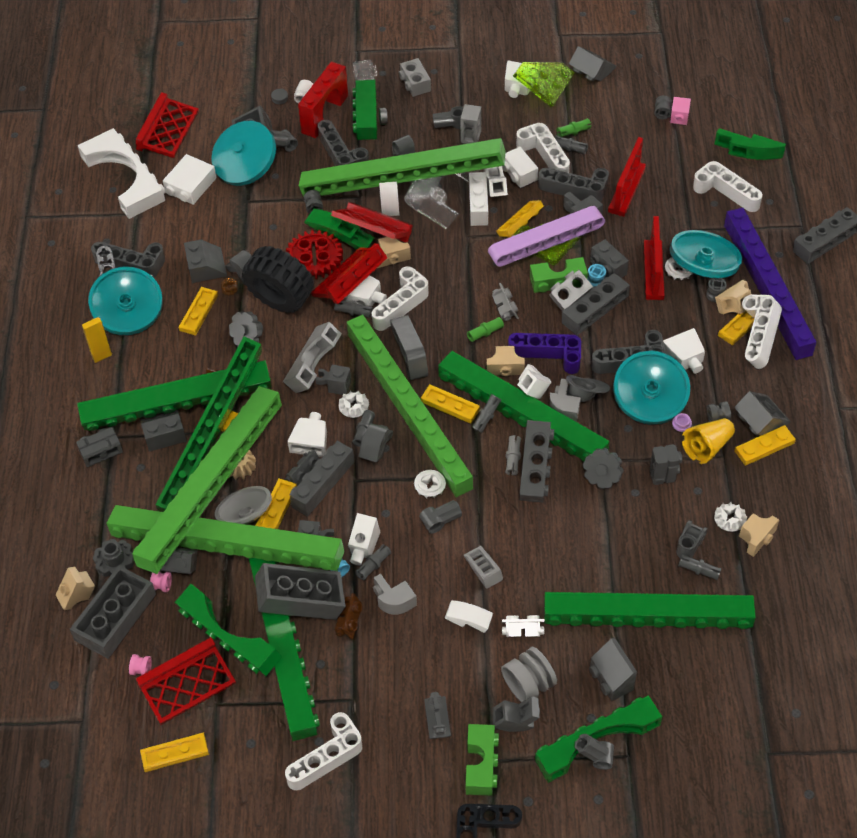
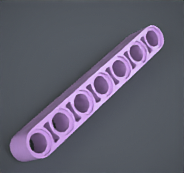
M590 206L494 243L489 247L488 253L495 264L501 267L597 230L604 225L605 218L597 207Z

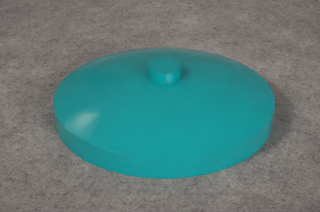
M242 121L230 126L219 136L213 147L211 159L212 165L215 166L216 174L230 185L242 186L255 182L268 171L274 161L276 154L274 136L263 124L256 121Z
M688 230L680 232L674 236L670 245L671 256L681 267L704 277L725 278L732 276L739 270L742 262L741 253L734 244L719 235L706 231Z
M118 267L103 273L93 283L88 297L89 309L93 319L99 317L104 330L117 335H133L149 328L159 317L163 304L161 289L157 281L147 272L135 267Z
M642 351L631 355L620 365L614 378L613 391L617 404L626 415L638 422L655 425L666 423L683 411L690 396V380L684 367L670 355L658 351Z

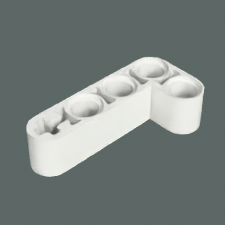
M536 123L517 131V148L521 147L523 151L536 148L549 168L569 173L570 161L545 124Z
M711 161L695 173L693 184L695 192L700 194L706 193L714 187L749 212H756L760 209L762 192L722 164Z
M403 267L399 272L401 289L372 310L374 329L378 331L387 329L391 326L390 319L404 316L428 297V280L414 268Z
M748 295L743 299L742 306L755 319L745 357L755 368L761 369L768 363L782 307L771 295Z
M338 712L332 716L330 724L335 738L286 768L287 784L292 790L303 789L361 752V735L347 714ZM338 724H345L343 728L336 727ZM351 740L357 741L354 745L347 744ZM333 751L338 752V755L334 757L329 756ZM313 763H319V764H320V765H319L318 767H316V768H311V767H310V765L313 764Z

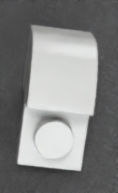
M528 364L519 377L517 385L527 395L541 399L551 381L548 377L543 376L534 366Z

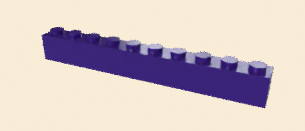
M744 208L727 211L724 226L734 245L740 251L742 260L761 295H771L782 307L778 328L795 360L813 356L817 342Z

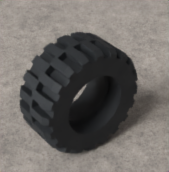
M263 246L256 249L242 269L243 283L247 286L249 292H252L253 296L260 299L262 303L280 312L293 313L301 309L314 289L313 277L307 271L306 266L288 252H283L282 249H275L272 246Z

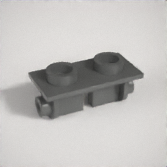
M313 449L311 452L304 453L303 457L297 462L298 467H293L286 474L285 480L296 483L298 486L302 482L304 475L309 473L314 468L316 461L320 459L316 451Z
M432 692L429 698L424 699L429 738L451 737L446 697H441L438 692Z

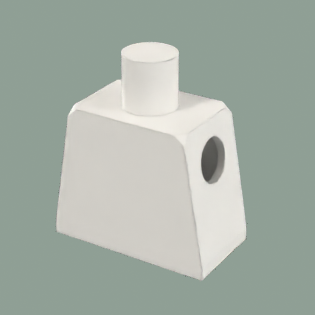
M508 61L505 75V91L509 92L508 94L512 98L518 97V94L528 95L538 79V66Z
M369 275L342 301L351 303L355 301L360 305L373 306L375 302L381 304L385 301L387 295L381 293L379 280Z
M694 328L663 340L665 354L676 359L685 370L691 368L693 373H699L703 369L701 363L704 360L705 350Z
M311 412L309 419H298L288 439L290 453L304 454L314 449L318 457H323L326 454L327 428L326 422L320 420L321 414Z
M357 513L348 543L352 554L350 559L352 564L361 565L363 558L373 554L380 535L377 518Z

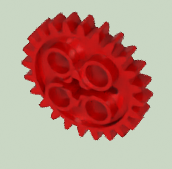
M311 230V234L304 231V236L298 234V239L292 238L293 243H288V248H286V252L291 254L292 257H296L301 264H304L307 271L315 279L318 278V275L325 278V273L330 275L331 270H336V266H340V261H343L342 244L339 243L338 238L334 239L333 234L328 236L327 231L321 234L320 230L317 233ZM313 243H315L317 265L315 266L312 252Z

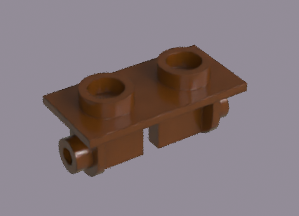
M351 593V597H345L346 607L340 614V616L345 617L337 619L334 630L337 636L343 637L344 634H347L353 640L358 627L359 615L362 611V602L354 593Z

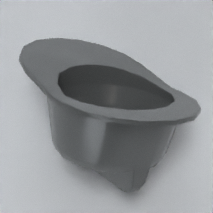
M574 375L566 376V380L569 382L567 395L580 397V402L589 401L596 393L610 391V386L602 381Z

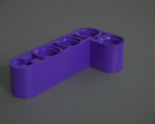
M513 333L508 338V346H514L515 353L519 357L563 359V368L566 373L576 374L580 370L581 339L577 335Z

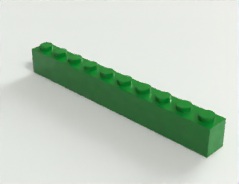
M245 336L241 340L155 504L157 511L164 512L168 504L178 494L179 489L185 485L189 476L194 473L201 460L207 456L211 447L214 446L262 353L260 343Z
M451 351L438 365L439 377L443 381L450 382L457 389L470 394L474 399L487 403L491 394L500 398L502 401H500L496 410L505 417L515 420L522 427H527V420L551 422V429H554V438L550 442L555 446L558 445L570 455L580 458L583 462L596 449L607 448L609 450V440L536 398L527 395L522 390L454 351Z
M266 360L256 363L239 396H247L250 392H255L259 386L267 389L272 388ZM226 369L79 402L77 405L81 425L84 430L94 431L102 426L111 427L119 422H133L141 417L151 418L156 414H168L180 408L190 409L198 404L208 405Z
M249 558L254 583L255 575L263 563L279 564V562ZM262 612L269 644L282 656L275 665V671L292 741L318 735L316 727H319L320 723L318 715L312 712L315 703L313 695H308L307 689H310L308 676H303L302 671L306 670L303 657L299 658L298 652H301L299 639L294 640L293 634L297 632L294 621L290 622L289 616L292 615Z
M545 592L544 624L553 626L560 624L580 626L586 624L592 626L612 625L615 627L633 625L635 627L655 626L658 628L664 626H675L677 628L696 626L697 628L718 627L725 629L728 627H738L740 629H747L753 627L756 618L754 595Z

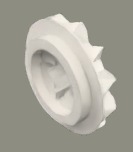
M672 257L665 264V271L674 280L676 278H680L681 281L683 278L689 279L690 275L693 274L681 267Z
M350 391L349 394H343V397L339 399V410L347 417L355 418L362 416L363 412L368 410L369 401L365 394H360L359 391L356 393ZM356 400L357 404H354V406H352L351 408L350 403Z
M425 470L416 476L414 486L419 495H424L426 499L431 496L435 498L438 494L442 495L446 481L440 472ZM432 479L433 485L428 489L427 484Z
M730 502L729 504L723 503L719 508L717 507L714 519L721 529L733 532L741 529L747 520L745 509H741L739 504L734 505ZM734 513V517L727 521V516Z

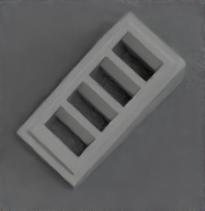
M482 546L464 554V558L486 589L503 580L501 569Z

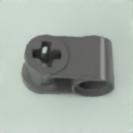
M689 520L679 537L676 550L677 556L681 558L682 554L692 558L699 545L702 544L708 528H701L692 524V521Z

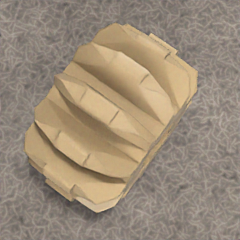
M248 450L229 477L233 476L235 480L241 477L244 480L245 475L251 476L252 471H255L256 459L250 450Z

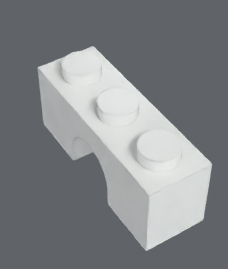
M486 172L469 173L471 226L488 225Z

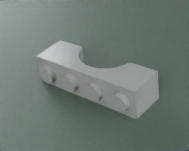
M330 322L316 326L283 382L295 393L308 390L317 376L314 373L317 363L329 350L334 348L342 333Z

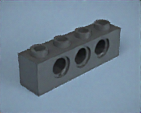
M615 273L605 277L600 284L592 287L587 294L581 296L575 303L563 310L562 324L578 336L629 297L630 285Z
M527 420L520 501L543 503L544 496L548 497L549 485H545V480L550 478L551 466H547V460L552 458V447H549V440L553 441L554 429H551V422ZM536 440H542L544 444L541 446H537L534 444V442ZM539 458L542 460V463L537 465L532 460ZM538 477L541 481L539 483H532L530 479Z

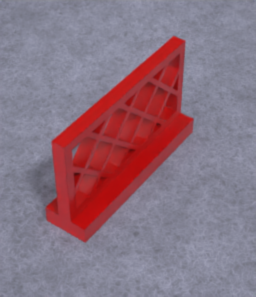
M161 92L136 137V150L143 151V149H147L174 158L197 116L199 108L169 99L168 94ZM172 105L177 109L169 111L168 106ZM190 111L193 113L192 115L185 116L183 112ZM180 113L181 118H173L172 115ZM169 116L171 121L163 123L162 118ZM185 122L186 126L179 128L177 123ZM174 125L175 129L168 131L166 127ZM163 128V133L157 134L155 130ZM176 133L179 134L180 137L177 139H172L170 136ZM167 136L169 141L162 143L159 138ZM157 140L158 144L151 145L148 143L149 141ZM172 145L174 149L169 151L164 147Z
M638 137L617 183L616 192L608 207V213L625 217L646 170V164L641 163L643 138Z
M348 202L346 209L332 210L331 214L333 217L404 242L409 241L413 227L412 224L352 202Z
M653 216L650 240H644L643 244L645 299L664 300L662 240H660L659 216Z
M374 243L370 248L359 247L322 281L311 294L313 297L332 299L334 304H339L388 257L377 243Z
M211 637L136 678L137 685L144 694L160 725L236 684L233 675ZM215 654L218 660L216 668L204 665L206 658ZM195 666L200 668L197 678L186 675L189 667ZM203 669L214 671L212 681L200 679ZM217 672L226 674L229 681L224 684L215 683ZM173 676L181 678L179 687L167 686L169 678ZM184 679L195 681L193 692L181 689ZM198 683L210 685L209 691L204 695L196 693ZM153 687L162 688L159 699L150 697L147 691ZM165 689L177 692L174 703L162 700ZM180 693L191 696L188 704H177ZM160 705L172 706L170 714L162 718L158 712Z

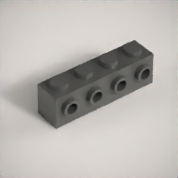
M848 207L842 211H837L834 216L823 220L821 224L812 227L804 235H799L794 241L793 252L806 264L811 263L857 233V214Z
M338 440L333 446L331 445L322 459L316 461L314 468L304 475L302 482L291 490L290 500L292 508L308 517L353 465V449Z

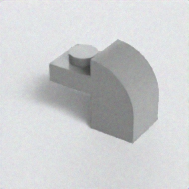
M561 379L560 386L556 385L555 393L550 392L549 406L577 422L581 398L568 396L569 382L566 379Z
M381 574L374 577L373 590L378 598V607L382 611L398 615L417 606L416 594L406 581L391 589Z

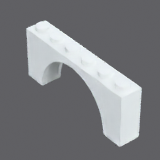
M114 128L78 145L80 156L88 167L100 163L115 162L127 165L137 173L133 185L125 193L118 196L120 207L129 219L165 201L164 193L166 192L163 185L157 183L154 174L149 173L146 164L141 163L138 154L133 153L129 143L126 144L121 133L118 134Z

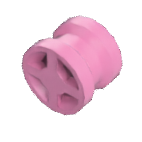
M159 571L158 574L152 572L150 582L153 583L155 591L157 589H161L162 592L169 591L172 582V574L170 572L161 573Z
M133 654L130 660L129 674L134 676L137 674L143 675L150 671L152 658L150 656L142 658L139 655Z

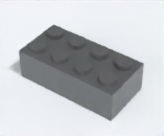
M263 563L255 575L258 612L337 620L346 607L341 572Z
M118 565L70 628L74 641L109 659L155 597L156 592L153 583Z

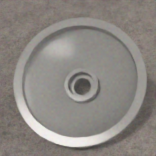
M262 486L240 489L220 502L215 510V518L219 521L250 524L267 511L272 501L271 493Z

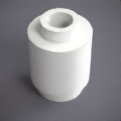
M301 80L294 93V99L297 103L302 100L312 87L313 83L311 81Z

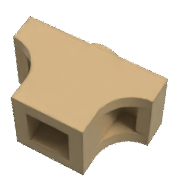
M390 237L378 239V244L388 258L377 268L411 259L408 243H402Z
M741 280L715 297L719 313L737 312L741 314L746 311L742 306V301L746 296L752 295L747 281Z
M496 346L495 355L487 359V371L496 376L521 375L525 370V359L516 355L514 346Z
M754 513L741 527L739 535L748 544V554L754 557L764 544L767 546L771 542L779 519L773 515L770 518H760Z
M70 567L63 577L56 597L62 608L69 610L78 602L89 600L95 585L86 571L78 572L76 567Z

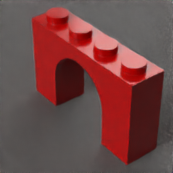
M331 61L298 103L302 134L317 138L319 135L318 123L323 120L325 101L341 106L348 97L346 66Z

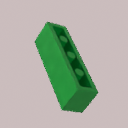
M356 80V87H353V97H356V99H353V109H356V111H353V121H356V123H353V133H357V140L377 139L376 81Z

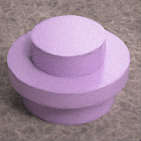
M681 413L674 417L672 425L675 430L684 432L692 426V421L687 414Z

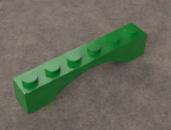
M190 584L175 601L180 607L178 610L180 614L187 619L189 616L192 617L193 620L191 622L200 630L203 627L207 629L205 633L214 641L216 638L221 640L219 644L228 652L232 649L235 652L233 655L242 663L246 660L249 663L247 667L254 673L258 674L260 671L263 675L267 676L282 658L280 653L261 637H238L221 629L213 611L212 601L194 585Z
M649 695L644 698H636L630 705L615 709L611 715L607 717L601 716L593 724L587 727L586 725L581 726L575 733L569 736L563 735L551 745H543L535 754V762L549 783L567 774L571 763L579 753L575 749V741L578 740L580 735L588 734L594 739L617 733L643 735L661 725L662 715Z

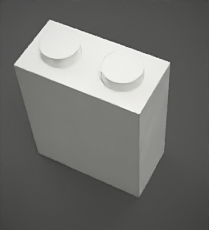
M186 154L164 178L165 192L170 196L177 197L184 202L194 205L217 178L215 166Z

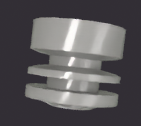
M533 646L526 650V653H521L519 660L514 658L501 667L506 684L520 702L531 696L538 697L539 691L545 692L548 690V687L551 688L557 684V678L552 666L546 657Z

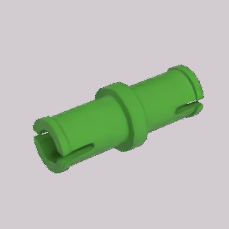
M588 118L579 122L573 121L569 125L558 127L556 132L560 131V133H557L560 137L571 134L577 135L580 131L591 129V125H587L591 122Z
M500 317L487 323L483 322L479 327L468 331L467 337L471 342L484 336L488 337L492 332L503 328L504 323Z

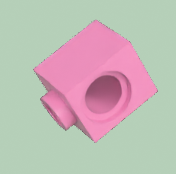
M674 97L670 123L687 125L691 99Z

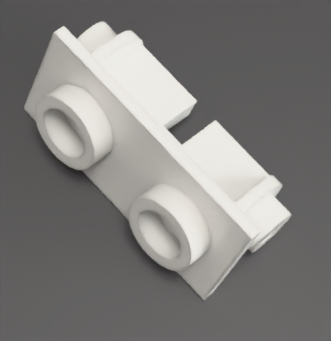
M538 615L527 616V619H519V616H506V620H502V623H506V627H502V635H506V637H521V629H525V637H540V635H544V626H540V623H544V619H540Z

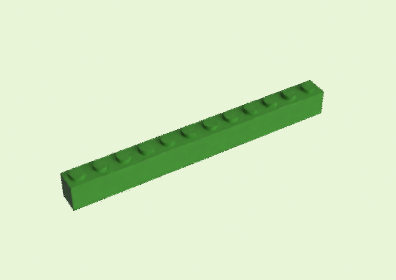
M498 138L301 172L299 188L303 197L310 190L319 191L321 196L378 187L379 183L397 181V183L499 167L505 165L506 151L502 139Z
M362 314L347 321L349 338L437 470L444 476L446 484L454 496L458 497L473 490V476L364 315Z
M259 386L251 394L250 399L242 406L238 415L231 421L225 432L221 434L216 444L211 447L207 456L201 460L199 466L189 476L185 485L179 489L178 494L168 504L163 514L157 518L156 523L146 533L141 543L135 547L132 555L137 567L158 574L282 406L279 392Z
M115 505L107 521V526L111 536L142 541L163 512ZM198 518L178 545L189 549L206 550L208 552H219L227 555H238L246 558H257L335 571L338 570L344 554L342 539L206 518Z

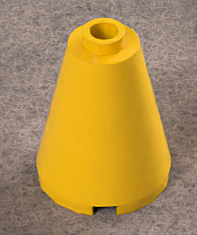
M723 418L687 428L682 436L684 435L682 445L685 452L693 461L695 459L700 461V464L709 462L734 435V424L730 420Z

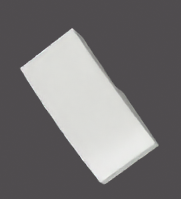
M397 181L379 183L382 214L398 216Z
M452 600L445 619L461 627L468 624L485 633L493 613L472 604Z

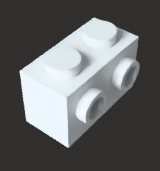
M521 147L505 154V165L502 168L520 188L538 180V167Z

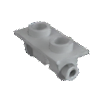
M499 283L501 289H495L492 297L498 307L501 318L505 321L510 320L512 316L519 319L516 313L518 307L510 299L513 296L509 288H504Z

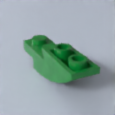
M720 128L716 132L714 144L729 149V155L755 160L781 159L786 148L785 143L753 134L752 138Z
M313 209L304 222L315 230H320L322 234L326 231L328 236L333 234L334 239L338 238L355 249L359 247L370 248L374 242V237L360 230V226L331 216L332 213L328 211Z

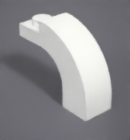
M502 166L484 169L487 175V191L489 196L508 195L506 177L503 174Z

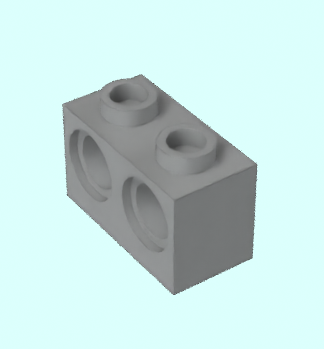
M419 58L400 63L399 77L401 81L405 82L406 90L410 91L413 97L431 91V79Z
M464 105L460 118L461 143L478 142L481 134V106Z
M572 270L564 277L566 281L562 284L558 282L550 288L552 292L549 296L562 312L593 287L580 270L577 272ZM575 279L579 280L581 287L575 288L572 281ZM558 292H566L567 299H560Z

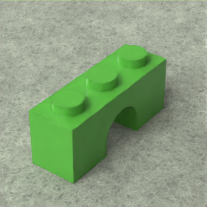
M584 258L565 260V270L562 272L552 271L549 268L548 262L530 265V280L534 293L550 291V288L558 282L562 284L566 281L564 277L572 270L574 272L580 270L588 279ZM575 279L572 281L574 287H581L579 280Z
M468 724V753L478 754L484 760L478 765H467L466 795L492 796V788H497V774H493V767H498V754H494V746L498 747L499 733H495V725Z

